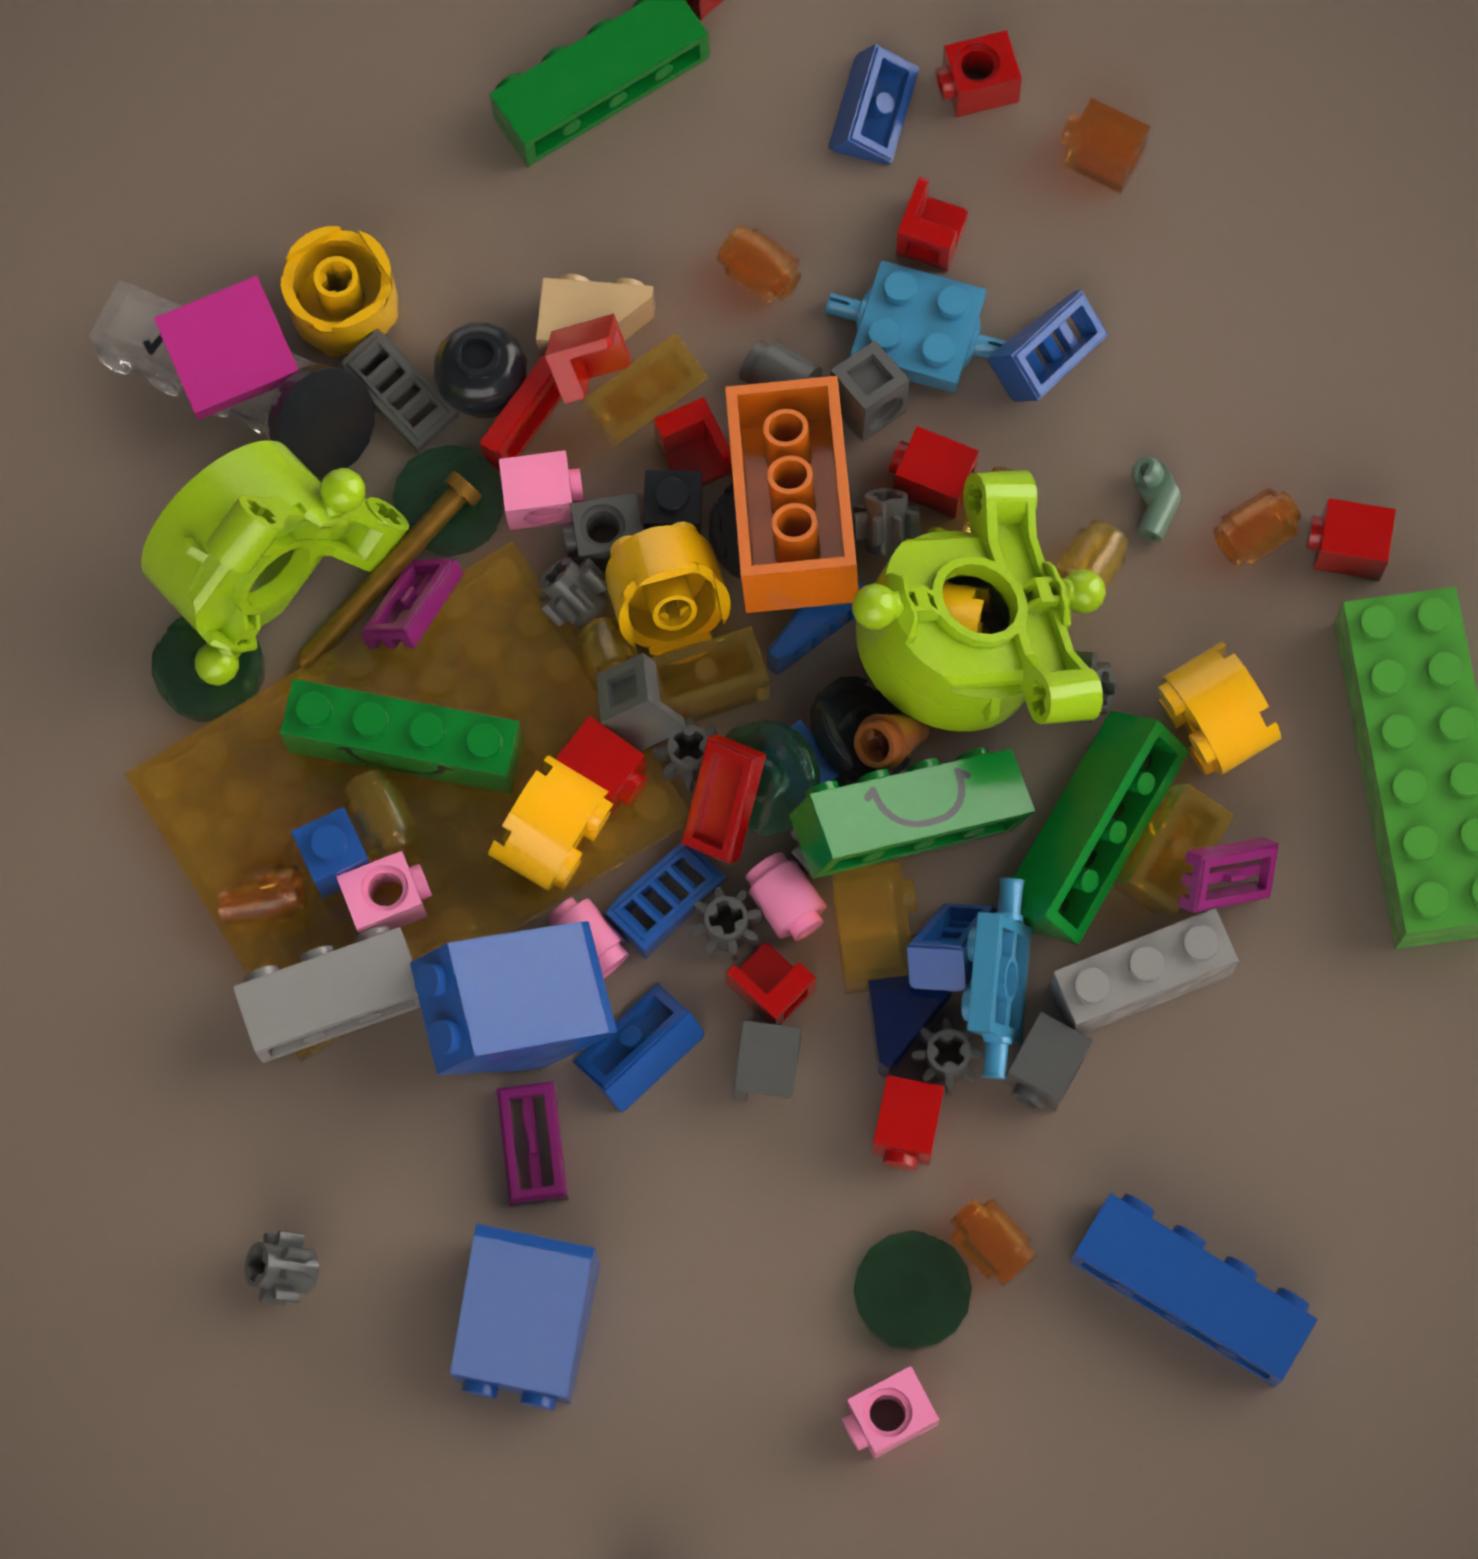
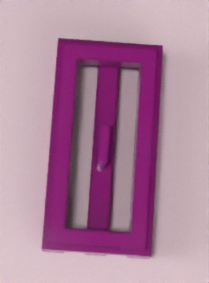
M456 559L413 560L408 565L361 632V636L368 649H378L382 642H384L386 648H397L401 641L405 648L416 647L464 574Z
M1261 837L1187 851L1185 862L1194 865L1192 872L1183 873L1182 885L1190 887V893L1180 895L1178 907L1195 913L1270 898L1279 843ZM1259 875L1258 881L1207 890L1208 884L1224 881L1237 882L1245 880L1246 877Z
M550 1081L496 1088L510 1206H521L522 1203L529 1202L534 1204L546 1202L545 1200L557 1199V1201L569 1199L555 1082ZM544 1096L554 1186L544 1187L534 1106V1097ZM514 1099H522L531 1189H520L510 1101Z

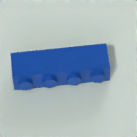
M1110 1193L1076 1249L1070 1263L1273 1387L1282 1382L1318 1320L1307 1313L1310 1305L1300 1296L1285 1288L1279 1287L1276 1293L1256 1282L1255 1279L1258 1273L1244 1262L1231 1256H1227L1223 1262L1203 1249L1206 1245L1205 1240L1191 1230L1180 1225H1175L1173 1230L1152 1219L1155 1211L1138 1198L1124 1194L1119 1199Z

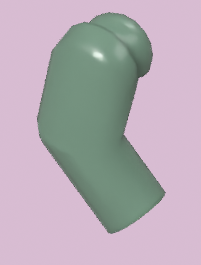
M1143 457L1134 464L1132 469V477L1135 480L1136 487L1147 506L1137 533L1149 541L1160 543L1163 541L1179 506L1181 493L1171 472L1164 463L1159 462L1154 457Z

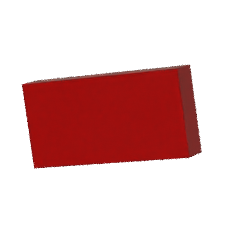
M544 355L538 360L479 442L489 466L499 472V459L521 456L562 399Z
M719 734L707 738L681 844L728 864L740 860L766 753Z

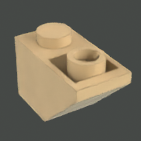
M562 274L557 279L543 278L536 335L539 359L542 355L545 356L551 331L613 313L624 340H627L655 317L653 286L644 285L641 281L631 278H618L613 280L612 283L594 282L577 274Z

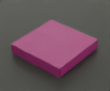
M257 275L154 317L197 420L282 386L288 377L299 370Z

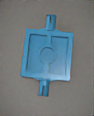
M882 260L873 287L864 296L862 301L831 292L825 309V315L856 322V338L850 356L871 342L876 341L911 382L955 394L962 372L972 361L973 356L976 355L988 359L999 347L1007 342L980 334V315L985 303L987 289Z
M1014 878L999 879L998 911L996 913L978 912L977 926L970 929L967 939V956L969 961L973 962L971 985H967L963 991L961 1010L963 1019L968 1021L967 1031L982 1035L985 1053L981 1077L989 1079L1007 1080L1006 1071L1009 1045H1012V1043H1022L1033 928L1024 924L1023 915H1021L1023 884L1025 881Z

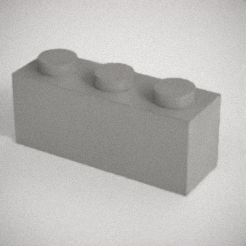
M1214 908L1053 971L1049 988L1065 1025L1085 1034L1232 976L1239 959L1217 909Z
M388 926L368 929L355 937L357 943L334 950V947L331 945L314 948L300 956V963L281 970L278 969L277 965L258 968L245 975L246 982L233 986L254 1052L261 1062L265 1063L419 1008L420 1003L410 966L413 958L401 927L389 930Z

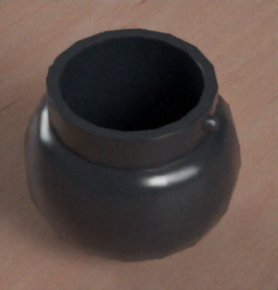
M469 323L454 329L440 343L434 357V380L442 398L455 410L475 418H492L499 415L527 377V359L518 340L505 328L491 323Z

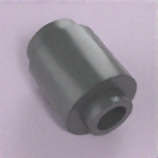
M761 340L747 354L741 366L739 377L748 384L822 377V368L777 342L768 344Z

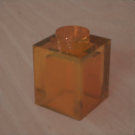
M1091 98L1082 116L1074 112L1062 132L1060 143L1066 145L1063 166L1121 194L1146 150L1150 126Z

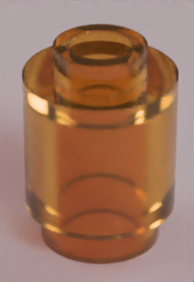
M744 225L738 226L725 240L717 256V261L725 266V274L767 304L773 302L776 298H779L781 301L788 298L801 279V273L797 271L799 258L757 228L749 230Z
M1266 488L1222 516V523L1214 528L1213 533L1221 551L1232 564L1239 566L1246 561L1253 564L1298 535L1297 522L1301 520V514L1294 500L1286 492L1282 491L1278 494L1275 490Z
M975 1197L950 1221L957 1228L950 1237L954 1244L988 1280L994 1277L1003 1287L1013 1280L1037 1256V1253L1028 1245L1032 1239L993 1198L982 1204Z

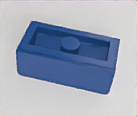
M877 44L859 52L852 64L828 148L840 154L885 165L892 164L920 67Z
M657 983L615 1022L616 1034L589 1046L573 1063L619 1111L623 1112L702 1040L704 1031L691 1012Z

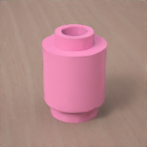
M783 852L775 853L762 860L745 876L746 881L751 886L748 894L780 939L792 935L795 941H799L812 934L823 924L824 921L820 915L826 909V903L795 860L789 861Z
M571 897L559 905L546 919L551 926L589 921L604 979L614 972L630 955L622 946L625 939L589 898L577 903Z

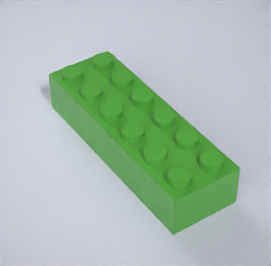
M1455 586L1345 601L1342 603L1334 621V627L1395 949L1478 938V693L1457 588Z

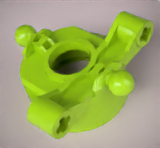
M271 440L253 442L215 460L193 477L173 497L157 518L145 541L141 557L142 571L155 588L207 642L198 649L195 656V671L201 680L208 684L219 686L228 683L236 676L241 653L257 649L256 635L261 627L285 610L324 556H332L367 572H372L408 531L410 525L403 514L382 499L376 497L364 499L366 496L365 483L361 476L351 469L341 467L332 470L324 476L321 483L284 444Z
M1028 470L971 473L964 485L963 498L972 532L948 531L941 527H932L927 534L903 541L895 550L876 581L862 587L855 593L852 602V613L856 618V644L860 659L868 676L882 695L903 713L926 725L948 731L972 732L994 727L1015 714L1025 701L1032 719L1037 724L1096 719L1102 710L1103 704L1101 681L1098 674L1092 668H1089L1074 651L1068 628L1071 626V611L1088 614L1097 610L1103 604L1106 595V587L1103 580L1097 573L1087 569H1078L1071 572L1064 579H1061L1055 565L1050 561L1045 562L1037 538V488L1035 480ZM949 581L991 589L992 605L1009 624L1008 628L994 634L974 632L962 626L951 616L944 603L942 590L944 582Z

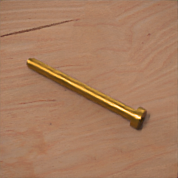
M454 470L444 480L449 486L446 492L297 653L295 661L304 670H312L321 662L466 502L474 507L483 497L460 474Z

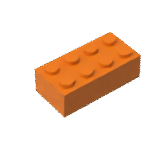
M838 375L725 387L740 572L746 613L852 603L855 593L859 591Z

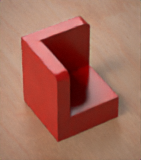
M918 177L897 232L896 255L948 272L968 219V211L965 208L928 197L930 180Z
M614 313L551 331L545 353L546 360L564 404L585 399L590 378L626 369L631 364V355Z
M701 397L653 419L655 439L671 470L701 471L702 487L732 474L730 447L705 397Z
M763 943L739 968L733 964L725 972L726 984L768 1024L782 1025L816 990V977L800 962L793 966L769 943Z

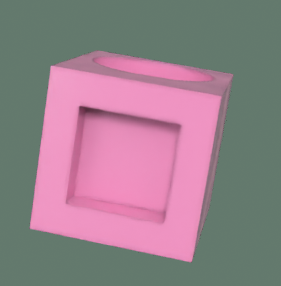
M566 450L499 459L504 506L509 530L573 522L570 504L583 502L584 496L580 468L569 469Z
M402 851L336 876L359 934L378 926H388L389 930H393L428 917L422 902L423 899L432 896L420 863L408 867ZM394 883L403 888L400 899L390 906H380L373 902L376 890L384 884Z
M911 1366L847 1399L846 1406L850 1415L842 1418V1422L856 1449L860 1451L868 1447L874 1459L936 1427L939 1422V1418ZM882 1400L896 1402L904 1412L903 1424L893 1431L878 1429L870 1419V1410L877 1402Z

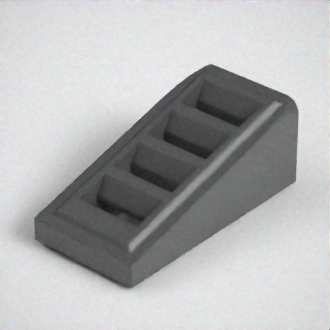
M379 329L372 332L339 364V368L352 372L365 383L373 400L374 410L418 453L458 417V412L442 398L439 391ZM384 359V361L377 368H375L367 377L364 376L377 363ZM397 372L401 377L381 394L377 389ZM414 388L418 393L397 411L393 405ZM429 403L434 410L413 428L408 421Z

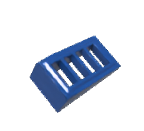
M1075 290L1005 342L988 358V362L1013 401H1038L1108 336V333L1082 290ZM1069 317H1071L1082 336L1078 340L1066 322ZM1052 332L1055 333L1056 337L1058 338L1059 342L1064 348L1062 352L1060 351L1055 340L1053 339L1051 335ZM1036 347L1046 361V364L1043 365L1034 350Z
M858 581L859 590H860V589H861L862 587H864L865 585H863L861 582ZM852 603L799 608L769 647L768 670L779 675L855 618L852 613Z
M680 843L623 892L604 911V916L619 934L640 955L647 959L695 912L694 904L696 901L704 903L715 892V888L721 886L727 880V877L700 851ZM683 860L687 861L705 879L698 887L677 868ZM669 876L688 896L680 901L661 882ZM652 891L672 909L665 916L645 898ZM636 906L655 923L649 930H646L630 914Z
M944 903L907 946L910 985L915 989L964 990L972 978L973 962H970L967 956L969 931L972 927L977 926L978 912L996 913L997 908L984 905Z

